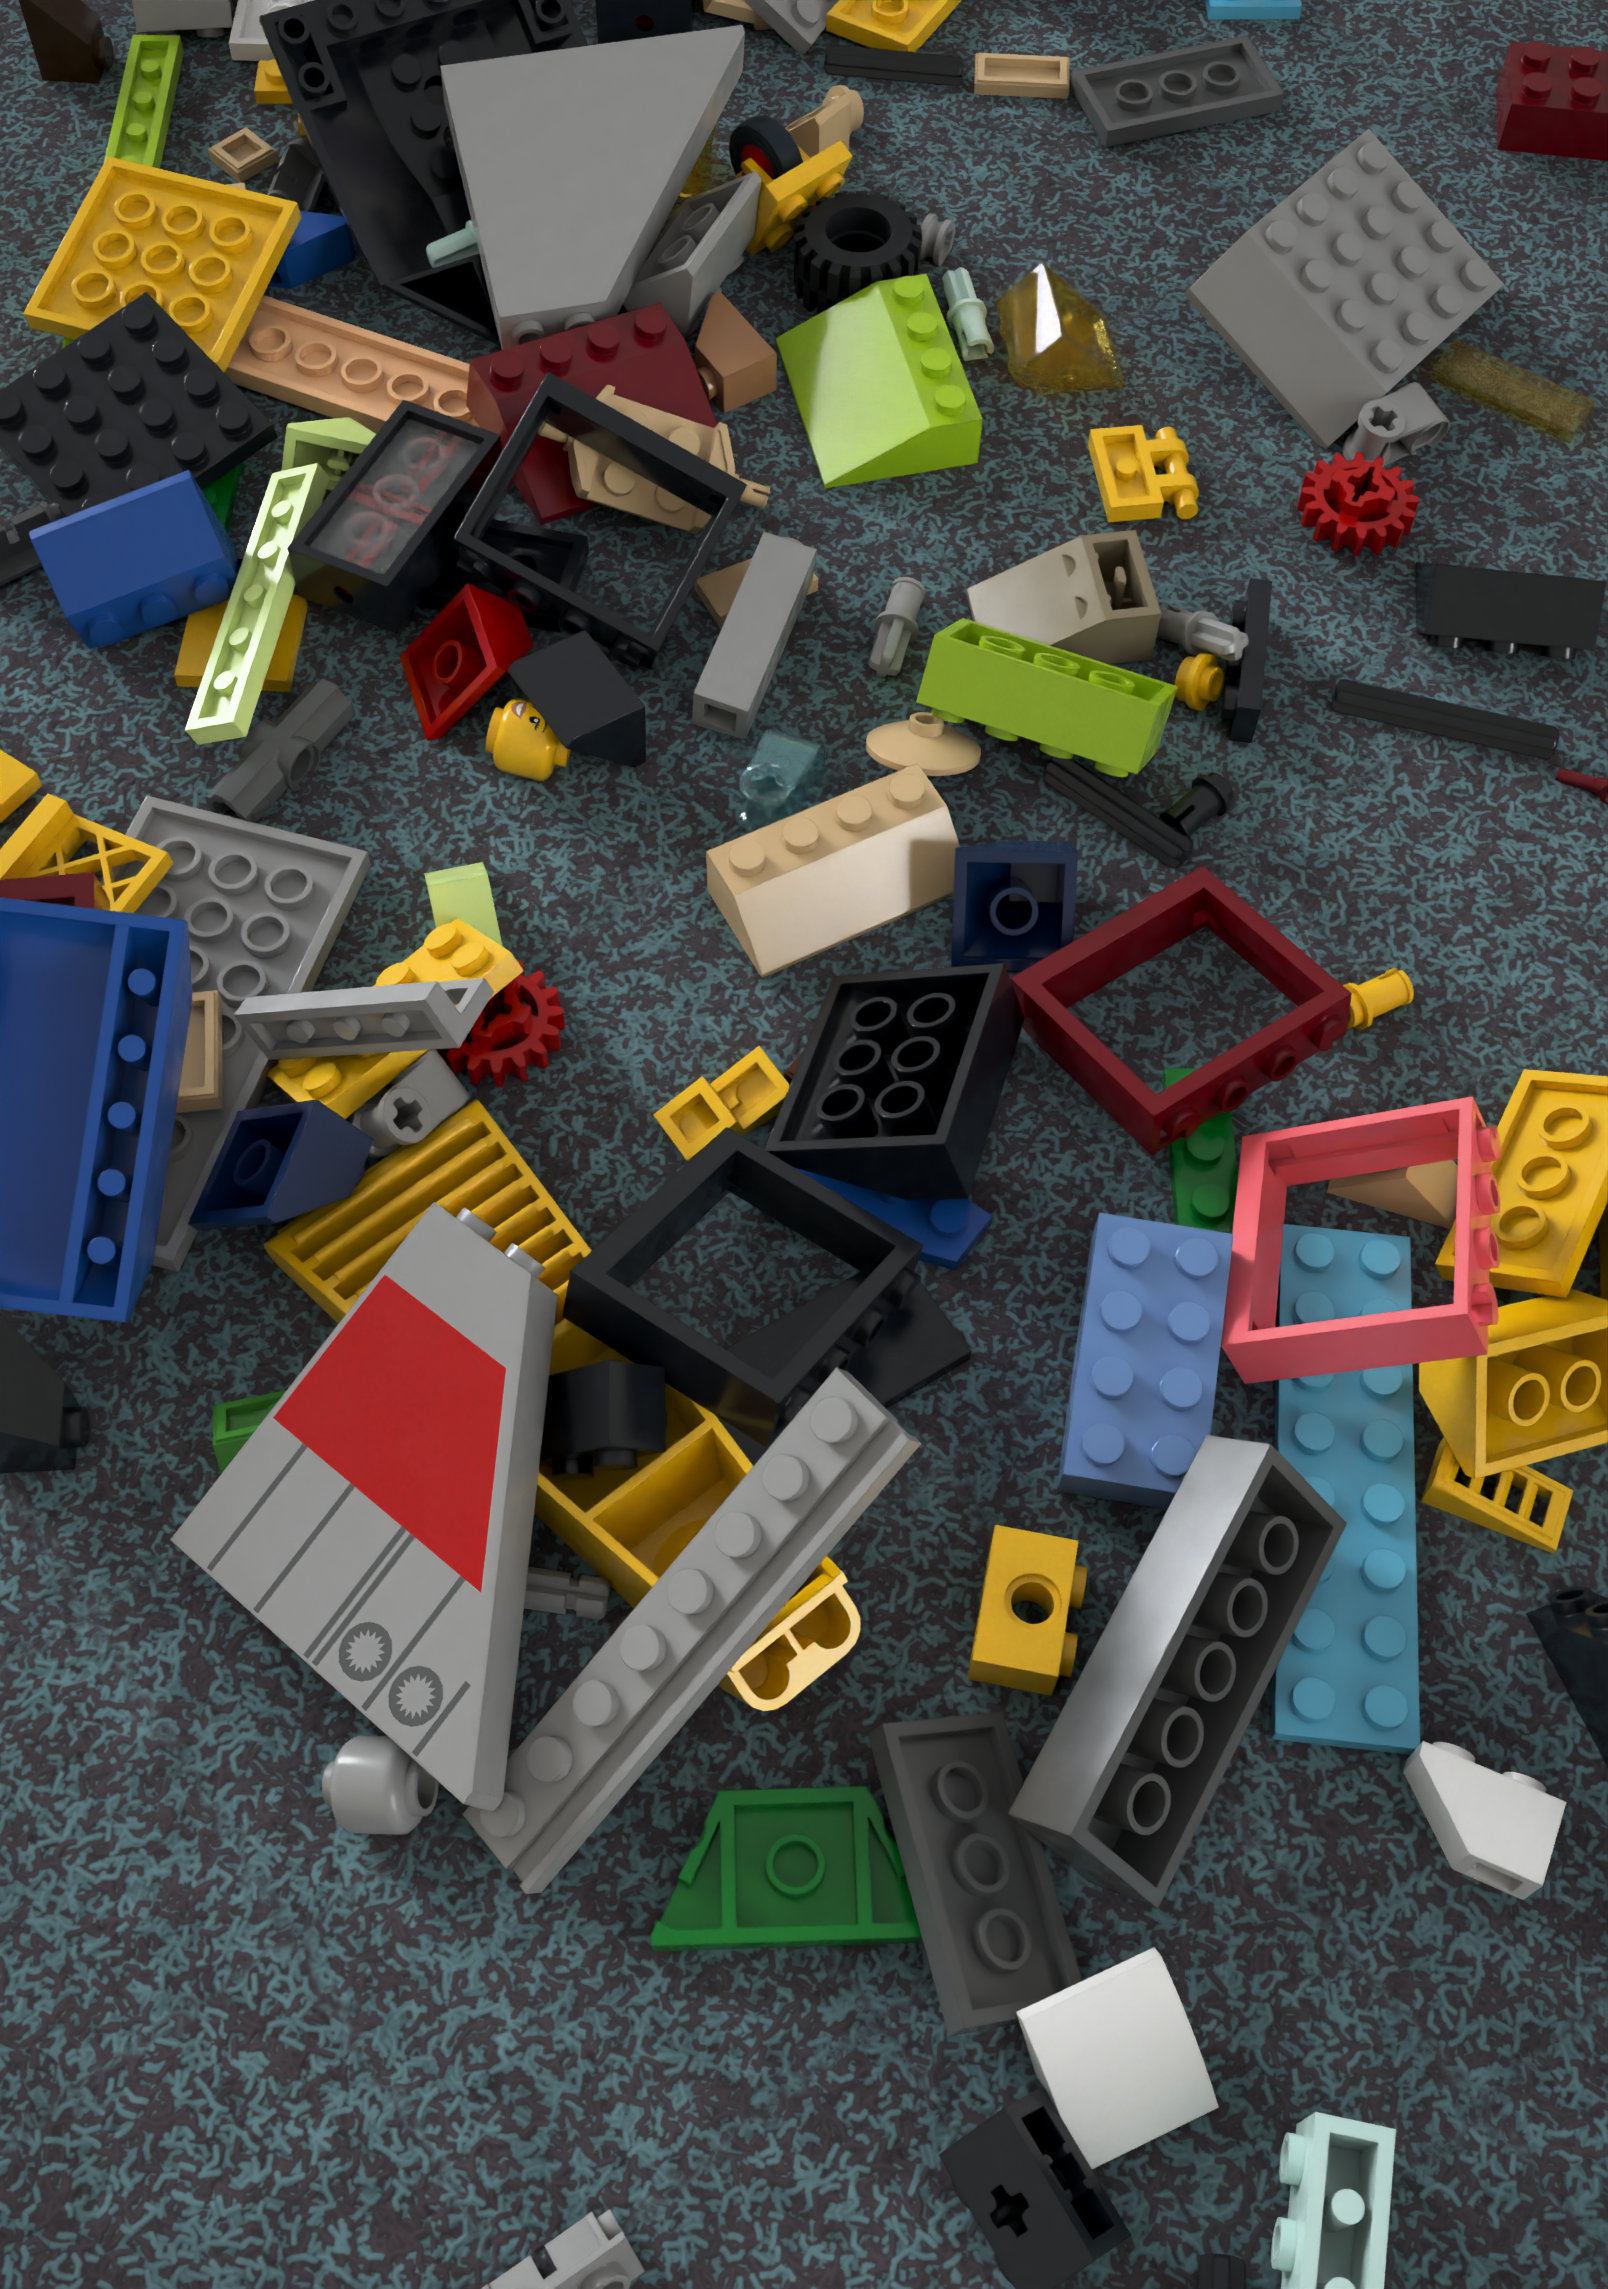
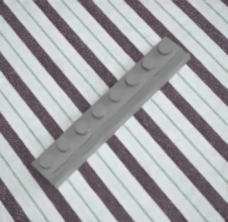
M835 1368L507 1760L503 1800L495 1811L492 1812L469 1806L463 1813V1816L505 1869H513L521 1879L522 1883L519 1886L525 1894L542 1893L921 1445L914 1436L909 1435L897 1423L898 1420L849 1372Z

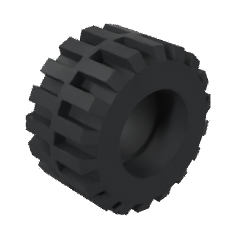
M856 191L854 194H847L846 192L835 193V196L832 198L823 197L817 200L816 206H808L802 212V218L798 219L795 225L794 284L797 298H803V306L809 312L818 308V315L876 281L919 275L922 230L921 226L917 225L916 216L913 212L905 211V205L899 201L891 202L888 200V196L879 193L870 195L867 194V191Z

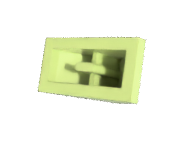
M350 417L288 423L281 471L318 463L330 478L327 489L333 490L376 433Z
M483 862L424 873L436 928L449 924L458 918L502 946L489 878Z

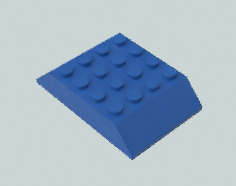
M0 897V1308L125 1323L130 1321L155 1256L192 1005L189 931L186 920Z

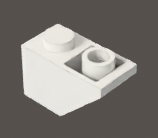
M1423 1741L1407 1758L1403 1772L1451 1868L1517 1898L1526 1899L1543 1886L1566 1802L1545 1793L1546 1787L1532 1777L1516 1772L1500 1774L1476 1764L1475 1757L1459 1746L1446 1742L1429 1744Z

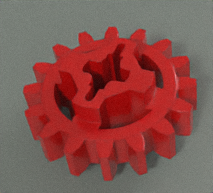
M1356 452L1353 461H1346L1340 453L1334 454L1332 465L1320 460L1316 463L1314 473L1307 472L1297 504V511L1303 512L1301 525L1302 527H1316L1312 538L1316 542L1325 538L1333 540L1331 544L1332 551L1337 552L1343 545L1351 547L1353 556H1359L1362 547H1369L1375 555H1379L1382 553L1384 543L1396 548L1400 544L1402 535H1409L1419 503V497L1412 495L1415 483L1412 480L1399 481L1402 468L1397 466L1386 470L1383 468L1384 458L1380 456L1373 462H1365L1362 452Z
M518 961V963L524 970L523 962ZM539 970L528 978L525 977L523 971L489 999L467 1035L472 1037L470 1044L463 1041L460 1048L436 1050L441 1057H446L447 1065L454 1075L467 1068L470 1084L477 1085L485 1074L493 1076L496 1088L503 1087L505 1074L514 1073L522 1083L528 1081L526 1067L533 1064L545 1070L549 1066L547 1050L560 1051L562 1047L560 1030L565 1029L563 1008L560 1007L559 992L556 987L546 988L545 975L542 971ZM531 1007L534 1009L537 1016L532 1015Z

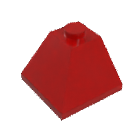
M467 583L399 656L427 741L440 739L504 678L508 673L507 669L514 661L524 657L534 647L521 609L515 603Z

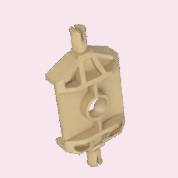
M608 384L596 397L597 400L744 482L747 486L740 501L764 509L768 500L766 495L770 492V486L739 478V474L735 473L736 468L727 424L719 422L715 428L628 400L614 395L615 387ZM546 423L540 436L564 442L563 450L568 451L571 482L577 497L694 535L712 517Z

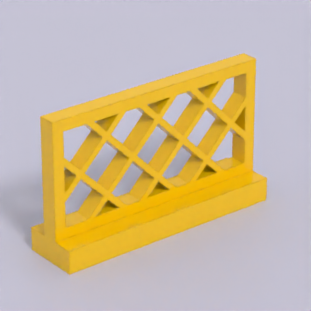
M47 794L0 849V880L102 871L105 884L102 887L110 900V911L134 914L174 863L168 852L77 816L72 812L66 800ZM86 840L98 844L99 854L69 862ZM136 860L146 863L136 876L115 882L113 867Z

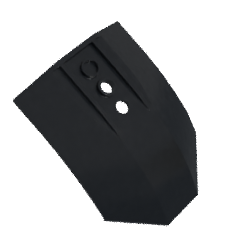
M314 0L261 15L259 18L260 24L317 161L361 254L380 286L501 346L480 255L476 254L432 268L426 253L428 244L465 229L466 222L471 220L456 152L451 150L444 141V133L450 129L445 105L432 103L427 98L425 90L432 85L442 86L440 68L442 65L589 46L570 0Z

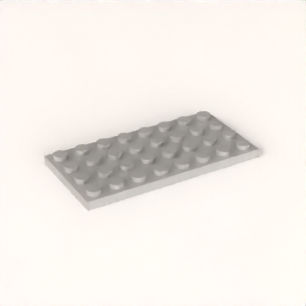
M146 795L125 835L168 852L174 864L134 914L186 920L189 931L192 992L218 990L222 1000L223 1109L175 1114L155 1256L152 1265L179 1272L198 1230L188 1225V1222L237 1112L257 1107L270 1080L267 1074L279 1061V1059L268 1060L235 1018L234 1014L246 997L312 991L371 864L368 852L361 849ZM136 860L113 867L115 882L136 876L146 863ZM103 877L100 880L101 886L105 885Z

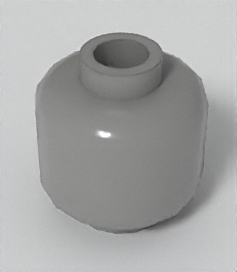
M388 1736L353 1737L342 1746L335 1761L327 1765L322 1779V1795L325 1804L332 1808L335 1820L346 1832L356 1834H408L420 1823L423 1816L427 1817L432 1812L436 1804L439 1782Z

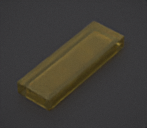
M1457 339L1453 341L1434 366L1429 379L1430 382L1568 444L1572 442L1589 418L1596 401Z

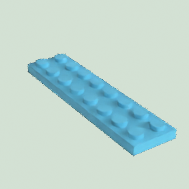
M1283 1224L1276 1327L1412 1309L1410 1237ZM1413 1364L1275 1380L1274 1448L1340 1515L1347 1525L1272 1675L1271 1739L1411 1755L1420 1745Z

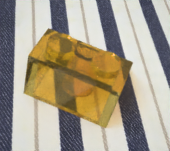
M1041 263L996 300L1001 321L998 330L1007 345L1010 357L1007 366L1010 374L1020 386L1024 388L1030 386L1042 396L1114 390L1126 387L1106 315L1044 263Z

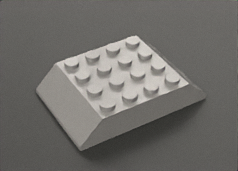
M1367 129L1246 231L1184 295L1310 438L1321 447L1327 449L1358 420V415L1364 404L1371 400L1379 399L1389 392L1503 287L1504 284L1456 230L1455 226L1450 223L1423 192L1421 187L1396 161L1387 148L1376 138L1370 129Z

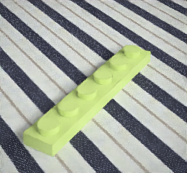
M318 463L275 472L271 475L185 731L198 745L247 736L296 585L287 548L321 506L330 480Z

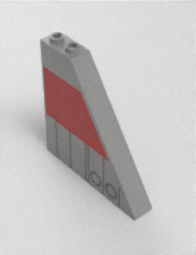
M433 1202L170 1540L460 1802L494 1812L503 1800L558 1295L537 1279L545 1269L543 1265L514 1243H511L504 1253L494 1247L489 1242L497 1232L464 1207L457 1217H454L440 1205Z

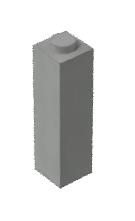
M765 531L763 532L694 691L692 724L746 739L812 584L817 549L805 546L794 538L779 537Z

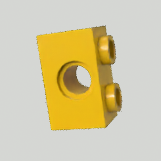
M1000 1525L994 1526L967 1679L1052 1696L1059 1675L1071 1677L1078 1634L1065 1632L1069 1607L1081 1609L1087 1579V1567L1075 1565L1078 1540ZM1020 1601L1034 1602L1043 1608L1048 1619L1038 1624L1026 1623L1015 1615L1012 1606Z

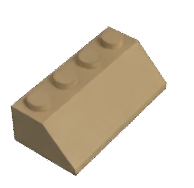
M916 763L706 851L707 890L758 973L764 978L953 896L955 848L960 847L946 803L919 764Z

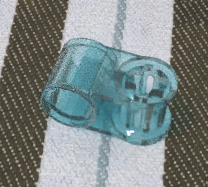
M773 728L765 731L755 755L745 772L741 775L739 782L741 796L746 801L742 808L740 819L742 827L747 833L756 831L799 812L807 795L812 794L815 788L810 786L812 780L818 782L822 775L826 760V747L824 745Z

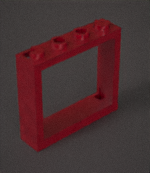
M1204 866L1010 978L1025 1017L1022 1028L1151 1156L1181 1137L1185 1140L1188 1139L1197 1130L1198 1126L1222 1111L1231 1112L1246 1100L1248 1095L1270 1081L1277 1082L1286 1078L1299 1063L1318 1051L1332 1049V1043L1346 1035L1352 995L1350 991ZM1207 925L1213 933L1296 1004L1298 1008L1165 1090L1155 1094L1066 1008Z

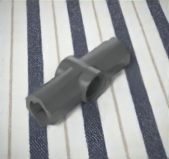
M322 678L319 682H312L276 722L268 719L260 720L252 727L245 738L241 752L242 758L205 796L209 810L214 813L256 823L287 788L294 791L300 790L301 786L297 784L309 771L315 773L318 770L321 751L355 715L352 701L342 693L339 686Z

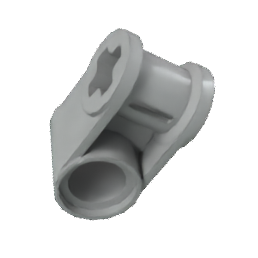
M1413 382L1396 392L1376 400H1371L1363 405L1358 415L1359 427L1348 435L1343 445V456L1346 461H1353L1356 452H1362L1365 462H1373L1380 456L1384 458L1383 466L1407 455L1417 454L1415 449L1424 445L1435 446L1445 437L1451 424L1420 383Z
M432 1049L424 1053L349 1116L348 1122L374 1139L368 1157L382 1158L394 1152L401 1145H413L426 1138L439 1123L461 1108L468 1101L470 1095L437 1050Z

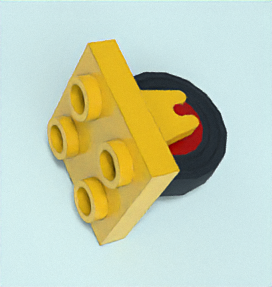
M767 115L751 117L742 122L732 132L729 142V153L736 179L754 171L762 179L755 235L745 250L751 255L765 247H768L771 252L778 250L793 236L797 220L802 218V212L808 206H816V201L823 197L832 198L845 183L843 175L853 155L841 140L810 158L794 142L790 133L777 120Z

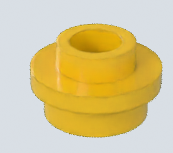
M1200 653L1196 657L1188 656L1178 668L1175 679V686H1178L1176 697L1179 701L1186 702L1190 709L1203 711L1210 701H1216L1222 692L1224 672L1219 667L1215 655Z

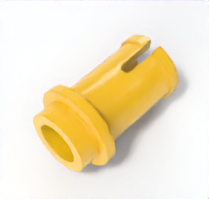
M1392 968L1386 971L1385 974L1360 985L1354 983L1343 985L1352 993L1347 1029L1355 1027L1356 1030H1363L1371 1026L1373 1018L1399 1006L1411 1003L1414 998V990L1407 974L1402 970L1397 971V968Z

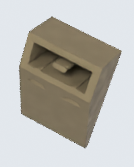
M1136 530L1079 536L967 588L966 595L972 619L975 622L1106 664L1152 660L1161 619V610Z

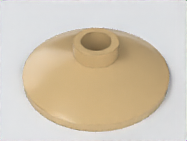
M928 712L914 713L910 715L909 720L897 721L876 727L869 732L866 738V751L875 761L897 771L918 763L926 776H950L967 772L976 767L981 756V748L972 737L958 729L945 725L944 720L936 718Z

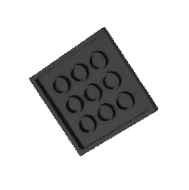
M147 292L0 390V449L50 504H59L58 508L65 517L190 470L200 489L203 490L278 438L271 421Z

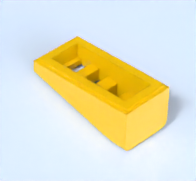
M1443 1437L1438 1445L1421 1502L1554 1554L1558 1547L1573 1490L1525 1465L1489 1475L1497 1479L1490 1500L1480 1495L1485 1477L1478 1479L1469 1477L1466 1487L1455 1481L1460 1464L1445 1437ZM1511 1485L1523 1489L1516 1513L1505 1508ZM1536 1495L1549 1499L1542 1527L1529 1521Z

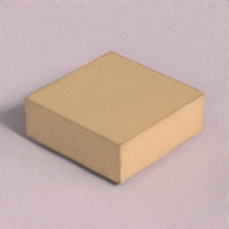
M247 127L208 149L210 160L239 183L279 162L277 150Z

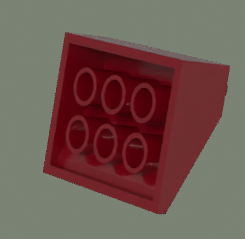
M660 302L470 360L466 406L480 428L501 436L502 451L547 372L594 398L608 384L615 387L614 395L715 428L717 425L687 343ZM539 435L514 480L516 487L539 524L544 525L600 506L601 504L576 496L571 482L568 451L563 450L564 442H558Z

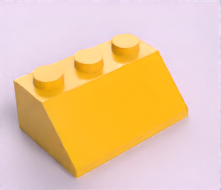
M1572 1289L1567 1298L1547 1295L1498 1307L1499 1317L1497 1325L1488 1326V1355L1419 1363V1392L1466 1476L1473 1479L1608 1443V1300Z

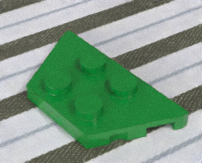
M867 1786L719 1790L704 1822V1829L695 1848L690 1851L679 1874V1882L660 1922L657 1921L651 1934L652 1952L923 1943L897 1843L894 1842L884 1824V1816Z

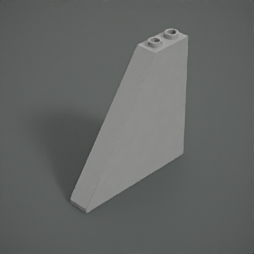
M743 25L440 66L445 110L502 350L618 315L743 72L745 41Z

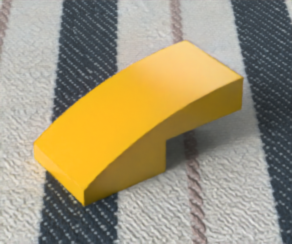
M758 1046L711 1084L703 1076L653 1114V1116L689 1162L726 1127L742 1136L777 1116L790 1084L762 1048Z

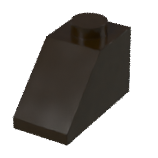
M19 0L42 79L44 81L99 84L104 68L112 67L114 58L112 41L109 36L104 35L99 14L81 0Z

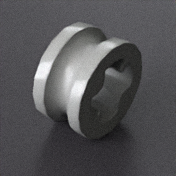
M931 213L926 216L921 226L922 245L920 260L924 261L927 257H931L933 264L942 265L953 245L956 228L955 221L946 219L943 223H940L938 216Z

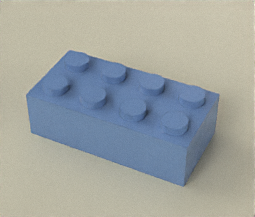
M1099 1212L1090 1242L1056 1491L1162 1509L1169 1508L1206 1435L1211 1434L1234 1234Z

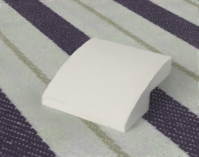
M1155 1947L1016 2012L1036 2076L1048 2092L1052 2104L1091 2169L1219 2108L1188 2017L1162 1956Z

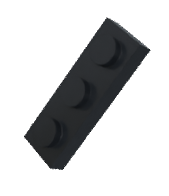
M1250 578L1245 600H1234L1229 625L1237 627L1239 632L1247 634L1249 644L1243 648L1242 658L1232 662L1226 660L1225 676L1235 677L1234 686H1225L1220 719L1231 720L1229 740L1252 743L1261 711L1272 581Z

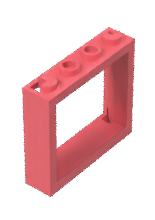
M1473 1096L1242 1136L1232 1232L1234 1236L1221 1347L1244 1384L1488 1355V1326L1497 1325L1499 1317L1496 1294L1492 1284L1489 1283V1269L1498 1268L1499 1266L1498 1242L1493 1228L1490 1227V1215L1497 1214L1500 1211L1499 1189L1493 1173H1491V1162L1500 1160L1501 1145L1496 1125L1486 1126ZM1458 1159L1454 1304L1275 1327L1287 1186Z

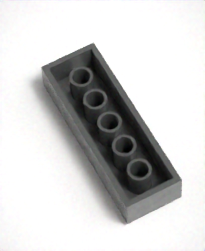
M1206 1435L1008 1812L1013 1819L1092 1883L1157 1909L1347 1525L1340 1515L1271 1444Z

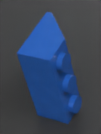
M190 470L29 531L30 540L65 617L88 649L115 644L185 617L188 614H193L229 600L240 569L232 540Z

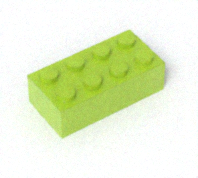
M962 618L934 635L916 702L932 707L931 714L944 721L963 723L966 718L986 725L985 732L993 737L1017 741L1019 736L1039 742V749L1048 755L1062 759H1072L1073 755L1076 754L1094 760V767L1103 773L1117 777H1127L1129 772L1138 774L1156 754L1178 686Z

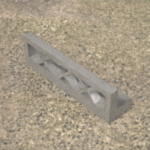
M485 978L255 996L246 997L234 1016L268 1060L460 1048L494 991Z

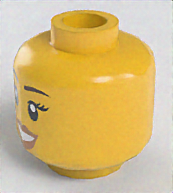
M514 698L506 704L505 708H495L488 728L485 752L493 754L494 764L498 770L536 781H544L551 776L555 765L567 766L571 750L564 747L530 700Z

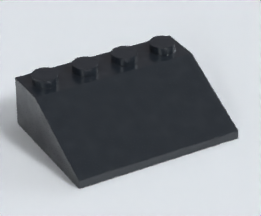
M1005 964L833 976L765 1150L794 1168L907 1201L968 1199L1025 1019Z

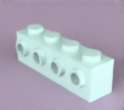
M1314 2112L1296 2124V2134L1290 2132L1285 2134L1281 2149L1279 2176L1281 2183L1291 2185L1288 2219L1283 2217L1277 2218L1271 2247L1272 2268L1282 2271L1281 2289H1384L1396 2129Z

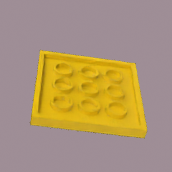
M108 156L23 313L25 319L32 329L76 340L147 292L225 373L302 218L298 203Z

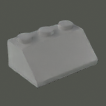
M756 171L684 200L656 239L623 303L628 312L660 302L684 339L697 329L700 324L698 320L699 315L709 305L711 296L722 292L720 285L726 276L742 264L744 260L742 253L755 235L762 180Z

